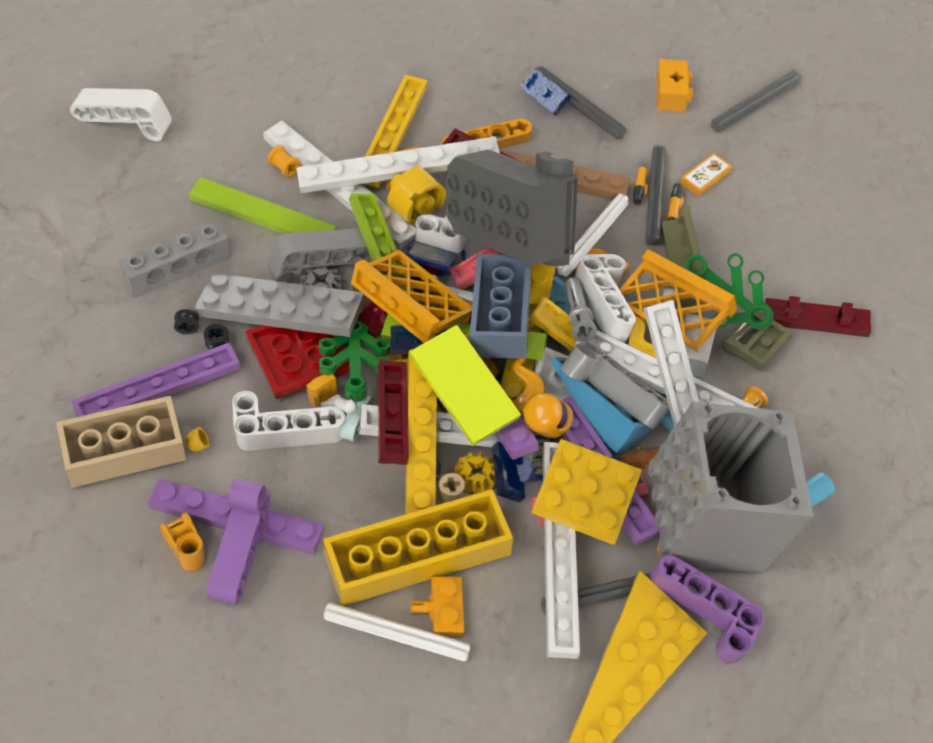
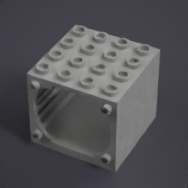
M692 401L686 412L682 413L675 428L670 431L664 444H661L656 456L649 462L648 472L653 480L652 500L656 502L657 509L655 524L659 527L660 531L659 552L663 554V557L667 555L678 557L694 568L764 573L813 518L793 412ZM720 475L721 482L726 485L733 476H736L740 501L729 496L726 489L717 487L716 477Z

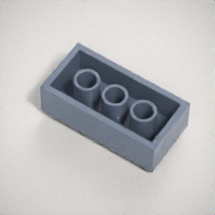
M477 254L470 344L477 354L484 358H527L532 267L507 255Z

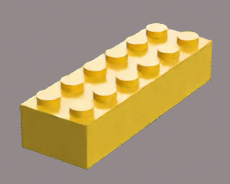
M493 489L323 539L324 557L341 606L431 580L432 576H445L510 556L513 545V536Z

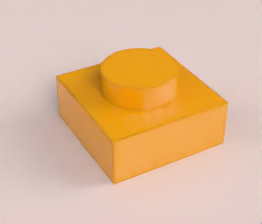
M323 374L320 377L314 378L306 385L309 402L315 408L320 407L322 402L338 394L336 378L333 374Z

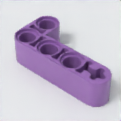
M236 478L231 483L228 493V504L231 507V512L207 585V598L234 605L239 604L270 506L271 496L265 485Z
M673 555L663 557L651 571L650 580L668 597L721 628L723 631L716 644V654L723 662H737L750 650L763 624L764 615L761 609ZM689 585L694 587L697 593L690 590ZM715 601L719 602L722 605L723 609L719 608L716 605ZM742 617L749 622V625L743 622ZM729 641L735 643L738 650L734 649Z

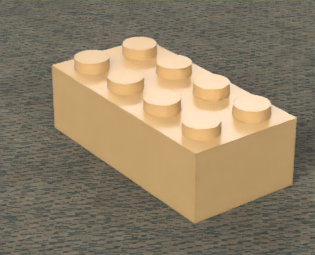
M171 396L56 422L65 470L71 488L186 460Z

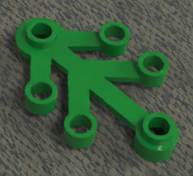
M733 253L727 259V264L731 270L732 286L708 268V262L702 255L695 254L687 259L686 269L697 276L701 275L710 283L734 295L736 305L746 311L735 313L731 318L727 316L726 323L719 325L720 328H724L728 324L748 322L755 329H764L771 324L773 311L768 305L764 304L762 288L764 275L761 271L754 270L748 275V281L752 285L753 303L744 297L741 270L744 260L741 255ZM735 256L740 258V264L736 267L730 264L731 258ZM695 261L702 262V268L698 271L693 269ZM758 273L761 275L759 283L751 281L753 274ZM693 299V306H696L695 299ZM757 311L764 312L765 318L762 321L755 319Z
M357 320L350 337L337 335L333 339L323 338L319 341V353L323 356H331L335 353V349L346 342L349 344V347L333 358H321L319 361V371L324 375H331L339 366L349 360L350 378L345 383L344 394L348 400L351 399L354 402L362 401L367 396V383L361 377V360L374 368L376 373L379 360L391 361L387 357L377 358L360 346V343H364L374 349L376 355L387 356L390 353L391 343L385 338L376 339L368 334L367 326Z

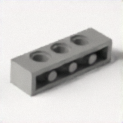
M213 221L119 259L123 281L133 298L229 259L228 239L217 221Z

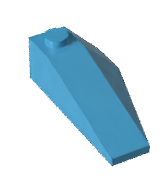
M554 357L551 360L553 367L577 406L603 441L608 451L611 453L628 452L653 430L588 381L579 382L566 375L561 370V366L567 359L566 357Z

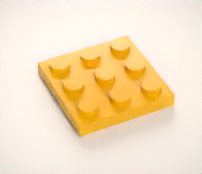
M560 439L531 513L615 545L642 470Z

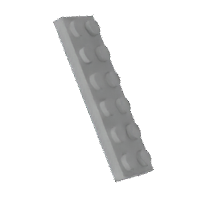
M212 273L194 307V311L198 313L199 317L350 337L365 302V296L362 292Z

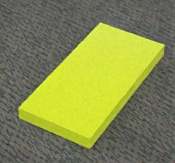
M457 325L410 351V358L472 446L520 418V412Z

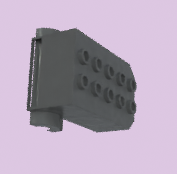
M489 149L454 157L447 166L446 178L447 218L454 232L529 266L541 263L550 266L569 265L570 255H573L575 252L578 176L573 174L574 161L567 158H552L550 155L553 153L545 151L536 153L535 167ZM572 188H573V211H572ZM571 213H572V236H571Z

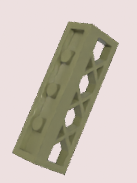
M689 206L681 207L679 220L661 221L660 232L666 258L686 269V262L690 256L695 254L701 255ZM701 261L693 263L694 270L698 271L702 268ZM693 298L681 299V308L693 306Z

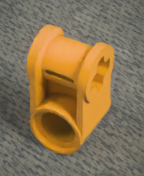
M187 512L182 513L181 518L167 525L164 523L158 525L164 541L173 551L184 570L196 571L204 566L206 555L203 542ZM189 551H195L194 553L186 554Z

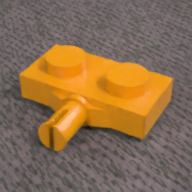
M432 576L429 601L411 600L410 612L428 613L432 622V633L445 637H463L462 577Z

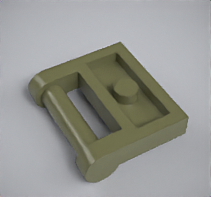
M757 311L755 313L757 321H762L765 318V314ZM772 320L768 327L759 329L746 345L742 344L741 341L753 327L748 322L743 323L731 337H726L721 343L723 350L729 354L734 353L761 371L790 339L792 331Z

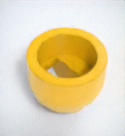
M201 427L191 430L186 435V447L190 451L199 452L210 446L208 435Z

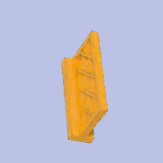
M648 249L642 256L643 263L619 290L623 297L626 294L637 292L638 301L628 302V305L634 315L642 318L645 323H647L643 312L644 306L677 300L678 309H676L677 316H680V329L684 344L698 352L727 316L731 318L736 313L735 296ZM645 272L654 277V282L639 285V279ZM671 286L675 288V294L660 296L659 288ZM656 289L657 297L641 300L640 291ZM693 298L697 301V305L681 308L680 300ZM715 310L718 312V315L714 319L703 320L702 311ZM699 313L700 321L684 324L683 315ZM702 329V334L696 341L686 336L685 331Z
M400 250L371 263L363 259L355 264L351 284L423 343L436 337L437 333L472 315V306ZM398 260V261H399L400 263H402L405 267H403V266H397V265H391V263H393V262H395V261ZM379 271L387 272V276L383 275ZM391 273L405 275L406 279L392 277ZM410 276L419 277L424 282L410 280ZM398 286L406 287V291L400 289ZM410 288L424 290V294L410 292ZM429 291L438 292L443 297L429 295ZM417 301L425 302V306L420 305ZM429 303L443 305V309L429 307ZM448 306L457 307L461 311L448 310ZM435 316L444 317V320L440 321Z

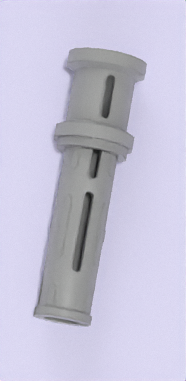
M571 278L566 281L564 287L571 309L569 321L573 326L572 334L577 341L587 342L595 337L597 328L595 323L592 322L593 313L586 306L580 280Z

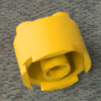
M417 165L402 175L397 174L392 178L387 205L403 220L416 227L418 217L425 214L433 215L432 213L436 208L439 210L442 208L446 199V190L428 172Z

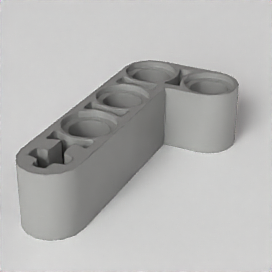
M360 228L280 235L273 244L268 266L275 281L295 284L299 279L302 268L356 264V262L363 259L367 262L372 259Z
M589 342L577 344L561 366V370L570 378L579 382L588 381L628 413L652 429H656L669 411L667 399Z

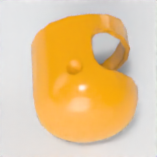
M543 392L535 394L528 399L524 405L523 418L526 425L534 432L547 438H556L564 434L571 427L573 411L563 400ZM563 403L567 409L568 418L566 425L559 429L557 426L563 414L561 405Z

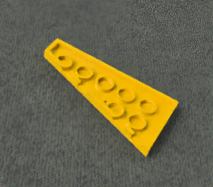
M641 571L636 574L633 581L634 584L626 598L620 618L614 627L600 661L599 669L591 683L589 693L579 712L567 743H611L707 634L700 625Z

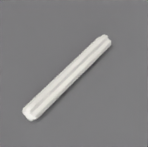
M617 194L575 243V252L573 255H570L569 265L557 266V273L559 275L568 276L579 264L581 258L590 251L628 206V197L626 195Z
M328 603L324 610V619L447 657L466 661L470 653L469 643L351 608Z

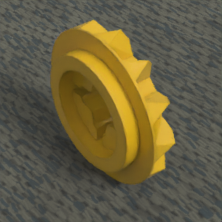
M482 451L479 454L469 452L467 456L460 457L454 468V473L460 475L465 482L464 490L470 493L477 494L491 490L496 486L500 476L499 464L494 462L492 456H485ZM483 466L482 475L479 473L472 475V467L478 469Z

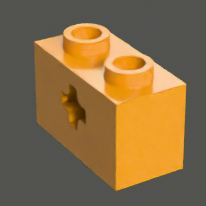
M659 59L656 73L657 110L685 112L687 102H692L693 88H689L692 81V71H688V61Z

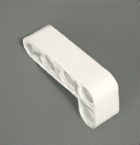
M85 88L80 91L70 107L71 114L80 121L137 123L143 135L152 141H160L172 122L171 115L162 98L156 92L148 89Z
M429 214L421 215L417 218L416 243L440 249L437 252L447 255L458 254L462 251L467 238L454 232L447 214L445 218Z
M615 254L584 255L580 260L574 278L579 279L582 284L585 302L588 308L591 309L593 317L602 332L618 341L626 343L636 322L633 311L617 287L625 270L626 262L622 257Z
M241 391L233 397L234 432L236 443L240 449L252 451L329 444L343 439L340 438V431L345 422V414L337 407L259 413L258 399L253 392Z

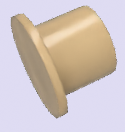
M448 473L441 477L439 484L436 485L435 505L470 495L469 492L464 490L465 482L460 475Z

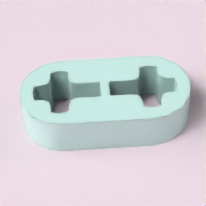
M367 395L364 400L355 402L356 409L353 412L347 413L340 431V438L352 442L357 440L360 432L362 404L373 405L374 398Z

